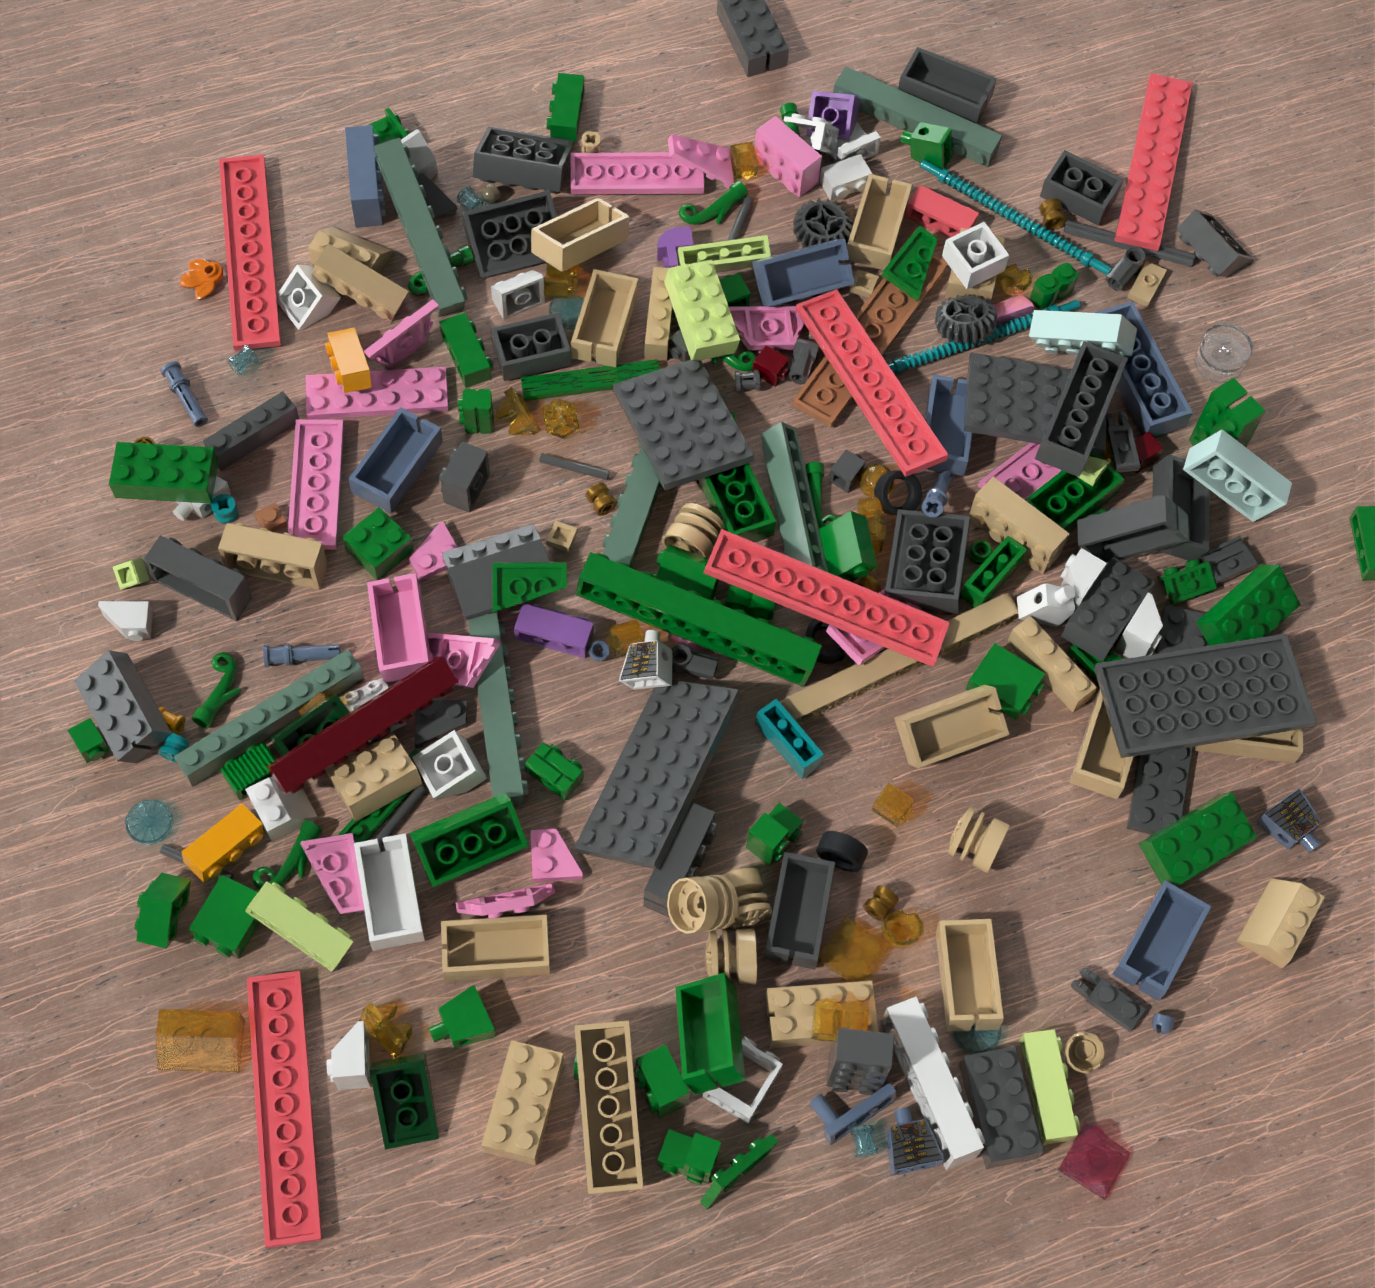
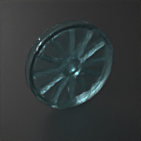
M573 294L556 296L550 302L549 315L559 313L563 328L575 329L584 300Z
M144 800L137 803L130 809L125 820L129 836L135 842L143 845H152L162 841L168 836L173 825V817L169 808L157 800Z
M972 1026L970 1031H953V1036L961 1049L970 1054L992 1051L997 1046L1001 1036V1028L999 1030L975 1031V1026Z

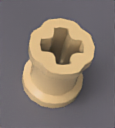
M588 131L582 135V153H601V148L599 147L601 137L597 132Z

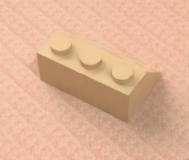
M334 227L319 230L308 247L312 264L316 263L329 243L379 274L393 253L388 248Z
M1271 878L1236 942L1283 969L1293 958L1325 897L1302 883Z

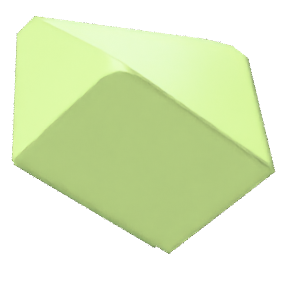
M1089 456L1079 478L1093 486L1105 471L1108 462Z
M142 558L113 566L120 590L149 581Z

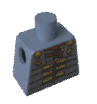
M1300 788L1265 812L1257 821L1259 826L1286 849H1291L1300 842L1311 853L1321 845L1320 841L1313 835V832L1321 824V820Z
M909 1107L895 1110L894 1114L897 1125L889 1127L886 1132L890 1176L940 1166L944 1158L927 1120L913 1121Z

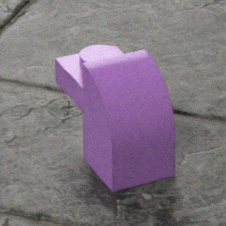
M691 226L671 228L660 236L657 245V261H663V268L678 266V247L693 246Z

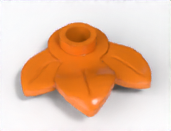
M201 258L194 259L188 263L190 270L183 274L180 286L195 288L196 299L201 300L214 291L215 284L222 280L223 268L215 261L207 262Z

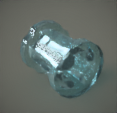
M470 186L462 189L457 195V202L461 205L464 204L469 210L486 206V201L483 198H479Z
M247 345L242 346V350L234 357L227 358V363L238 375L243 374V370L250 364L258 362L256 354Z
M862 1125L850 1129V1134L853 1135L856 1146L855 1158L870 1157L879 1153L878 1148L874 1146L872 1136L874 1131L873 1125Z

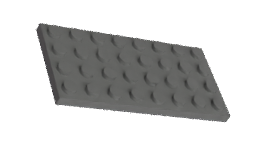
M1287 634L1097 663L1094 667L1121 758L1311 728L1317 723Z
M672 680V686L655 687L574 849L581 854L659 870L743 696L739 689Z

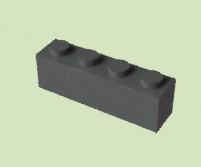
M282 391L204 439L205 447H214L219 461L218 468L222 471L294 426L296 420H299L297 408Z

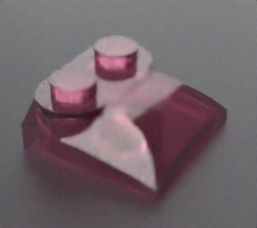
M1084 1123L1057 1170L1105 1200L1131 1153L1107 1137L1101 1128Z

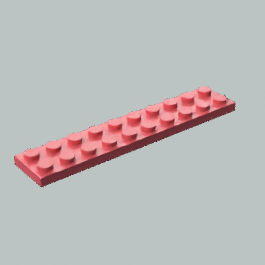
M1150 73L1114 239L1116 242L1154 251L1159 250L1193 82Z
M264 154L219 159L233 347L235 351L281 346Z
M836 289L796 304V311L904 476L907 477L947 461L948 453L838 290Z
M723 529L720 531L703 572L932 667L936 663L950 623Z
M299 970L248 977L247 991L265 1248L322 1241L301 972Z

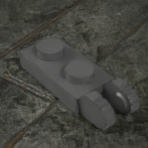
M1119 412V426L1116 427L1112 414L1107 413L1106 435L1114 469L1118 473L1139 471L1138 453L1126 413Z
M1082 968L1079 974L1094 985L1095 988L1091 991L1089 987L1080 981L1074 980L1071 984L1073 990L1087 999L1086 1002L1130 1032L1146 1009L1103 978L1100 979L1096 973L1087 968Z

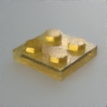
M846 916L819 954L818 961L849 982L866 981L888 950L889 944Z

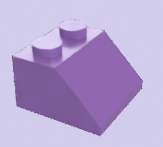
M812 91L809 118L818 117L833 122L832 126L839 129L837 139L850 140L858 121L860 98L850 94ZM807 128L806 135L811 136L815 129Z

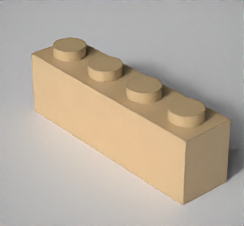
M329 243L317 259L311 273L318 281L331 285L340 294L353 298L360 306L368 307L376 312L379 317L388 319L391 322L409 292Z
M653 267L644 359L667 361L673 312L669 293L664 283L668 268Z
M1031 616L1012 629L1008 643L1027 663L1045 673L1043 681L1072 713L1092 698L1097 687Z

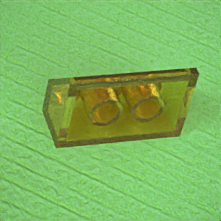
M159 1009L156 1028L157 1069L239 1073L245 1019L241 1012Z

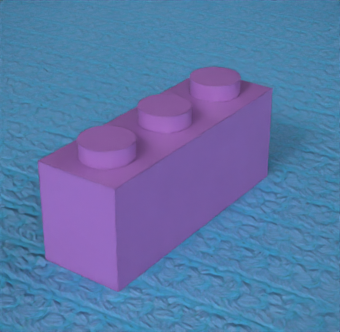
M523 603L514 627L516 640L581 658L586 657L594 634V623L590 622L587 618L571 617L559 610L550 611L543 609V607L537 604L528 605Z

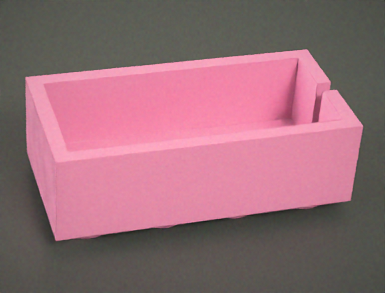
M416 573L394 577V582L399 591L395 593L389 578L367 582L378 668L384 682L401 680L432 660L422 590Z

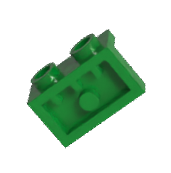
M389 107L385 109L386 117L368 124L372 125L373 134H378L379 144L396 138L403 139L410 134L407 128L404 129L401 126L402 123L398 114H393Z
M1199 558L1185 562V567L1179 569L1177 566L1164 569V574L1157 576L1158 581L1164 582L1170 604H1175L1217 589L1209 561L1200 562Z

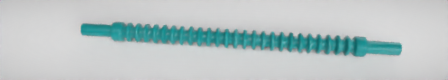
M925 159L921 162L920 167L938 177V181L942 183L947 182V186L952 185V189L957 188L958 192L963 191V195L968 194V198L973 197L974 202L978 200L979 205L983 203L984 207H989L990 211L995 210V214L1000 213V217L1005 216L1006 220L1011 219V223L1016 222V226L1021 225L1022 229L1026 228L1028 233L1031 231L1033 236L1038 235V239L1043 238V242L1048 241L1049 245L1054 244V248L1059 247V251L1064 250L1065 255L1069 253L1071 258L1076 257V261L1081 260V264L1084 266L1089 265L1105 275L1112 271L1111 267L1094 258V254L1089 251L1085 253L1084 248L1080 250L1078 245L1073 246V242L1068 243V239L1063 240L1062 236L1057 237V233L1052 234V230L1047 231L1046 226L1042 228L1040 223L1035 224L1036 221H1030V217L1025 218L1024 214L1019 215V211L1014 212V208L1009 209L1008 204L1004 206L1003 201L999 203L997 198L992 199L993 196H987V192L982 193V189L976 190V186L971 187V183L966 184V180L961 181L960 177L956 178L955 174L951 175L950 171L946 168L941 169Z
M1074 300L1060 306L1052 305L1048 309L1044 308L1043 311L1070 312L1079 309L1080 302ZM1034 312L1031 313V316L1026 314L1025 317L1015 318L1014 322L1009 320L1008 324L1003 322L1002 326L997 324L995 331L991 332L990 337H985L984 341L976 340V343L967 342V344L965 342L957 344L956 341H951L949 344L945 342L943 346L939 344L938 348L933 346L932 350L927 348L926 352L921 350L920 354L915 352L914 356L909 354L908 358L905 356L902 357V360L897 358L888 366L892 372L898 374L903 372L904 369L909 370L910 366L915 368L916 364L921 366L922 362L926 364L928 360L932 362L934 358L936 360L940 356L944 358L945 354L950 356L951 352L956 354L957 350L962 352L963 348L967 350L969 346L973 348L975 344L979 346L981 342L983 344L987 340L991 342L993 338L995 340L998 339V336L1002 338L1004 334L1008 336L1010 332L1014 334L1016 330L1018 332L1022 328L1026 330L1027 326L1031 328Z

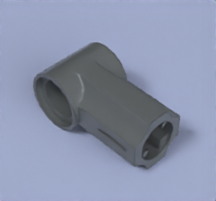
M1133 246L1126 250L1124 257L1105 279L1109 287L1121 291L1131 278L1140 272L1145 259V252L1140 247Z
M797 338L788 377L793 383L801 385L808 380L820 347L817 342Z
M682 644L675 645L671 649L673 673L680 675L688 673L713 680L719 658L691 651L688 646ZM683 657L686 660L684 662H678L675 660V658Z

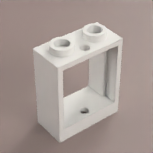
M743 1037V1055L771 1072L751 1106L719 1087L718 1089L704 1092L702 1097L749 1125L779 1075L783 1064L779 1062L780 1058L769 1051H766V1053L756 1048V1043Z

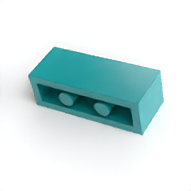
M777 699L757 712L755 725L801 779H804L822 765L824 756L822 751Z

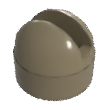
M492 183L486 185L482 190V198L487 203L496 202L501 198L499 190Z

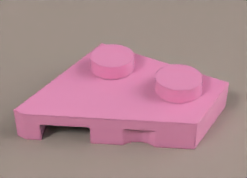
M443 521L436 526L409 558L410 564L420 582L445 571L441 553L458 548Z
M557 829L531 830L533 882L583 879L581 869Z

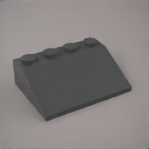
M488 126L474 152L473 178H478L483 182H501V184L508 186L513 184L520 185L526 189L550 190V193L560 192L565 181L574 141Z
M550 190L462 212V223L481 279L546 262L531 253L532 228L557 217Z
M898 509L885 595L931 611L958 614L970 533V516L941 513L937 517H929L922 511Z
M534 524L441 553L447 577L466 620L493 612L492 563H550Z

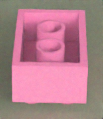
M776 116L756 130L755 161L760 166L765 167L772 177L781 181L788 191L800 198L818 184L822 156Z

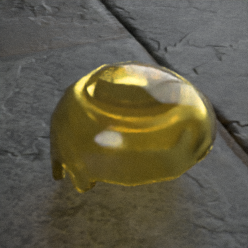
M1017 264L1006 266L1005 271L997 275L995 283L1005 294L1019 296L1029 288L1033 276L1029 269L1019 270Z
M879 463L868 465L861 472L859 487L865 496L875 499L874 489L876 482L883 474L891 471L887 466ZM895 480L889 485L888 494L894 490Z
M902 909L886 915L881 924L883 938L891 946L898 949L912 947L924 932V924L919 915L916 913L906 914Z

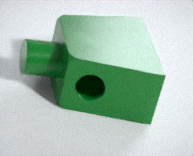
M919 123L914 132L907 130L903 132L901 143L910 145L911 158L921 163L925 159L941 169L947 167L952 159L951 128Z
M475 985L442 1005L438 1009L442 1022L428 1028L434 1043L449 1036L454 1048L496 1037L495 1029Z

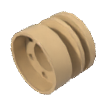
M685 503L679 510V514L674 518L675 523L668 528L662 540L665 548L673 545L710 558L721 529L726 531V526L708 508L694 503Z
M969 807L966 813L960 817L950 838L948 855L954 857L958 847L964 850L959 860L964 861L969 853H973L975 855L972 866L988 873L1010 825L994 818L986 827L983 825L985 813L981 812L976 822L971 820L976 809Z
M742 868L721 875L733 884L738 898L737 916L733 924L726 928L727 931L755 925L771 916L772 908L767 903L769 900L768 896L760 893L764 888V884L757 868Z
M721 875L682 878L672 885L668 893V915L672 924L679 931L686 934L726 929L733 924L737 916V893L733 884Z
M724 929L721 934V942H717L716 930L709 931L705 945V962L708 976L711 977L718 975V973H725L730 979V973H735L738 985L756 984L757 952L755 930L736 929L734 941H729L727 930Z

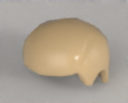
M1083 1031L1074 1034L1067 1040L1064 1054L1066 1062L1072 1069L1080 1073L1089 1074L1102 1065L1105 1049L1103 1042L1095 1034Z

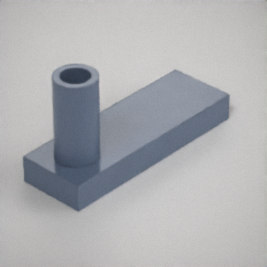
M888 1083L841 1117L838 1116L822 1094L812 1099L810 1105L826 1125L824 1137L832 1145L896 1101V1090Z

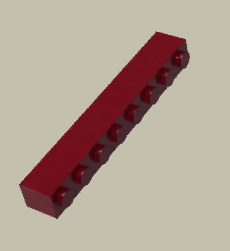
M443 656L435 657L273 761L266 768L283 793L287 794L290 792L294 794L304 788L303 783L311 777L313 780H316L326 773L325 768L331 764L337 766L348 759L347 754L351 751L356 750V752H359L369 745L368 740L375 736L380 738L389 733L391 725L396 722L402 724L412 717L410 713L419 708L421 711L432 705V699L439 694L443 697L454 690L452 686L458 683Z

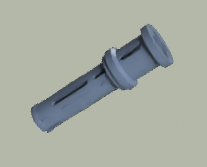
M174 361L164 365L161 369V374L170 383V390L178 395L193 425L196 427L205 425L208 418L189 388L190 381L183 375L180 363Z
M942 470L939 473L934 487L927 492L926 499L922 503V510L929 517H937L943 512L944 505L948 500L947 492L954 479V475H950V470Z
M287 643L284 646L277 647L263 646L265 667H269L270 664L284 663L286 666H290L293 662L331 660L340 654L339 644L292 647V644L289 645Z

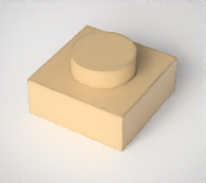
M858 269L854 277L855 284L850 286L849 292L869 298L875 290L879 276Z
M555 521L546 540L547 545L569 552L578 533V528Z

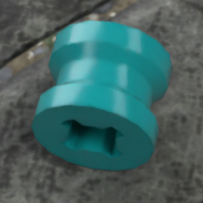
M220 494L212 500L211 508L219 523L227 524L236 520L238 509L232 496Z
M171 733L164 739L165 744L160 747L158 753L161 757L176 762L174 756L187 749L190 742L182 736Z

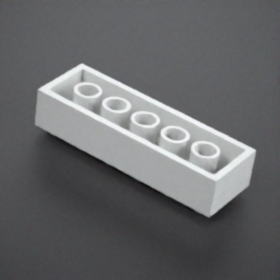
M913 997L888 1007L881 1023L886 1033L894 1034L893 1046L896 1058L922 1117L927 1120L944 1158L943 1165L946 1170L976 1159L984 1148L985 1140L979 1128L975 1129L971 1120L973 1113L970 1105L962 1100L960 1095L962 1089L956 1077L953 1078L949 1071L951 1067L949 1058L945 1052L941 1053L937 1044L939 1043L938 1034L935 1028H930L928 1024V1012L923 1003L919 1004L917 997Z

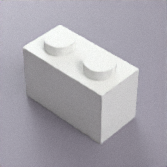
M859 154L822 167L819 182L829 200L833 201L843 199L855 192L864 191L868 176L872 172L862 155Z

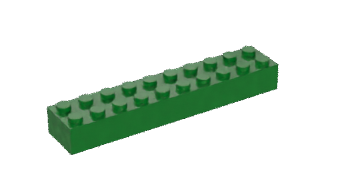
M590 552L579 576L576 596L801 687H804L822 647L812 638H802L795 635L790 629L778 628L771 625L765 619L750 617L743 610H733L718 600L703 598L698 592L681 589L674 582H664L656 579L649 572H639L627 563L614 562L602 553L595 554Z

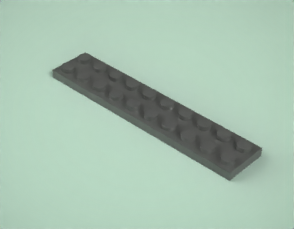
M1165 605L1161 618L1163 626L1159 632L1162 638L1157 645L1156 654L1208 646L1206 639L1196 624V621L1204 613ZM1193 747L1138 756L1126 829L1153 835L1182 817Z

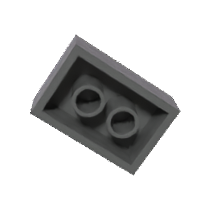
M1064 150L1044 180L1040 197L1046 200L1058 199L1061 202L1062 208L1099 226L1117 198L1124 179Z
M559 313L491 328L492 343L504 381L571 366V350Z

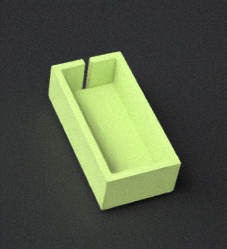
M707 260L692 263L691 268H689L688 264L668 268L664 283L690 359L698 361L735 353L740 338L713 261Z

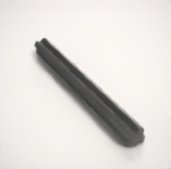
M1067 220L1064 227V233L1126 250L1129 247H1133V245L1114 241L1115 232ZM1160 245L1158 251L1141 248L1145 255L1189 267L1193 265L1195 254L1163 245Z

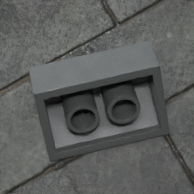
M1195 209L1177 227V231L1181 234L1179 238L1186 245H1191L1195 249L1194 254L1201 261L1205 260L1210 265L1208 269L1216 277H1229L1254 261L1210 213Z

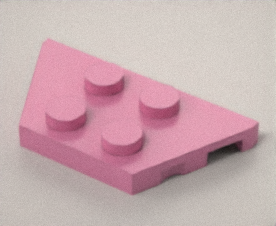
M432 299L414 314L405 317L394 329L388 330L382 338L364 350V353L370 359H375L387 368H394L427 342L429 331L434 323V320L430 317L433 312L439 309V305Z
M796 306L729 307L739 338L748 350H762L766 345L774 350L794 349L796 340L804 325L796 311Z
M428 633L431 659L443 656L458 681L453 686L474 688L501 642L494 638Z
M552 882L457 901L455 904L457 913L480 916L488 915V918L503 916L504 911L514 910V913H521L530 910L529 906H534L553 895L555 888Z

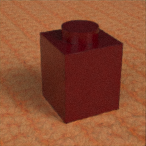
M766 345L753 361L752 372L758 369L760 378L776 387L779 381H784L789 374V358Z
M1150 432L1134 440L1140 462L1139 471H1135L1136 473L1158 461L1164 449Z

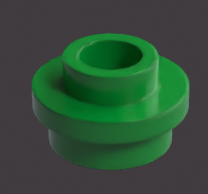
M983 540L971 544L968 551L970 559L978 564H983L993 552L990 544ZM981 551L984 555H979L976 552Z

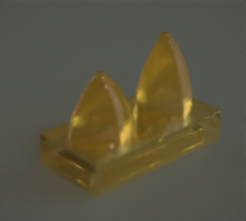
M512 387L504 391L507 398L498 407L494 418L506 419L517 414L509 428L508 433L511 435H521L528 431L535 435L541 431L522 396Z
M369 1003L363 1008L359 1021H364L367 1031L396 1058L404 1051L405 1045L412 1035V1024H393L391 1022L397 1011V1003H383L377 1006Z

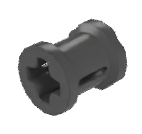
M758 369L749 373L735 371L736 392H740L741 389L751 388L760 390Z

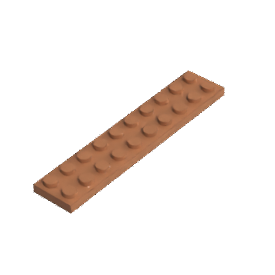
M933 254L918 301H915L883 278L855 315L882 357L947 270L949 265L944 259ZM825 356L794 397L791 405L831 428L853 397Z

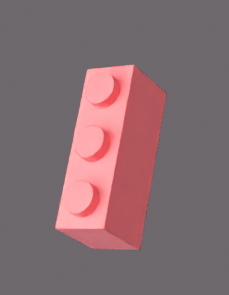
M922 185L918 186L907 203L905 213L906 218L948 238L959 234L961 228L970 229L976 226L979 215L972 208L963 206L953 199L940 195Z

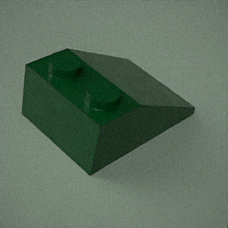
M335 694L291 722L269 739L281 756H283L350 712L339 696Z
M425 1052L373 1062L369 1071L385 1150L439 1139Z

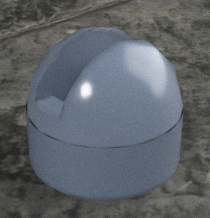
M595 641L589 648V655L596 662L605 660L610 652L608 644L604 641ZM601 647L603 651L597 657L595 652Z
M1154 1013L1153 1029L1156 1033L1168 1034L1173 1029L1175 1019L1163 1014Z

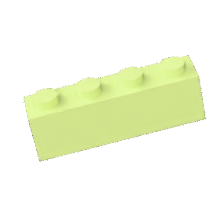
M768 235L678 247L677 250L678 266L688 264L689 268H691L692 263L712 260L716 272L753 267L752 261L771 256Z
M266 881L245 912L332 972L352 945L353 941L349 939L351 936L341 928L334 929L328 924L329 920L320 913L316 912L315 915L306 909L307 905L296 897L291 899L284 894L286 891L275 882L270 884Z
M1055 1029L1024 1033L1019 1042L1041 1144L1047 1145L1073 1141L1078 1136V1132H1080V1123L1072 1110L1074 1096L1072 1090L1067 1087L1068 1068L1066 1063H1062L1060 1053L1063 1051L1061 1039L1056 1037Z

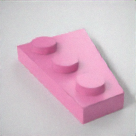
M674 134L668 138L670 158L692 170L697 168L706 173L707 178L712 181L717 179L723 182V186L727 189L734 184L730 148Z
M353 833L301 841L300 844L338 915L365 911Z

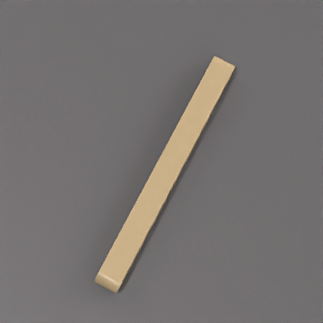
M1010 594L1000 595L948 620L950 623L937 659L1018 620V606ZM887 649L876 654L860 666L855 664L788 696L780 703L794 720L801 725L926 664Z

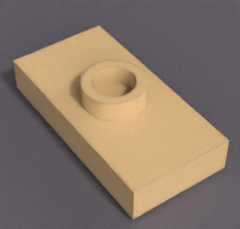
M1146 261L1127 298L1148 307L1167 270Z

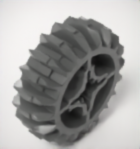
M818 198L817 202L810 199L808 205L803 204L801 209H798L793 221V232L796 235L797 242H801L802 248L835 239H845L846 243H848L853 228V218L850 217V211H845L844 205L838 206L837 200L831 203L828 198L826 201H821Z
M967 294L965 296L957 295L956 298L949 297L948 301H942L941 306L937 307L935 316L938 333L941 334L942 338H947L948 342L954 340L957 344L960 342H965V344L967 342L976 343V340L984 341L985 337H990L991 332L995 331L997 322L995 305L991 304L990 300H985L984 296L976 297L975 294L972 296H967Z

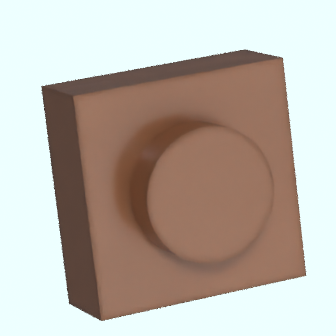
M276 503L254 513L261 528L275 532L287 526V522Z

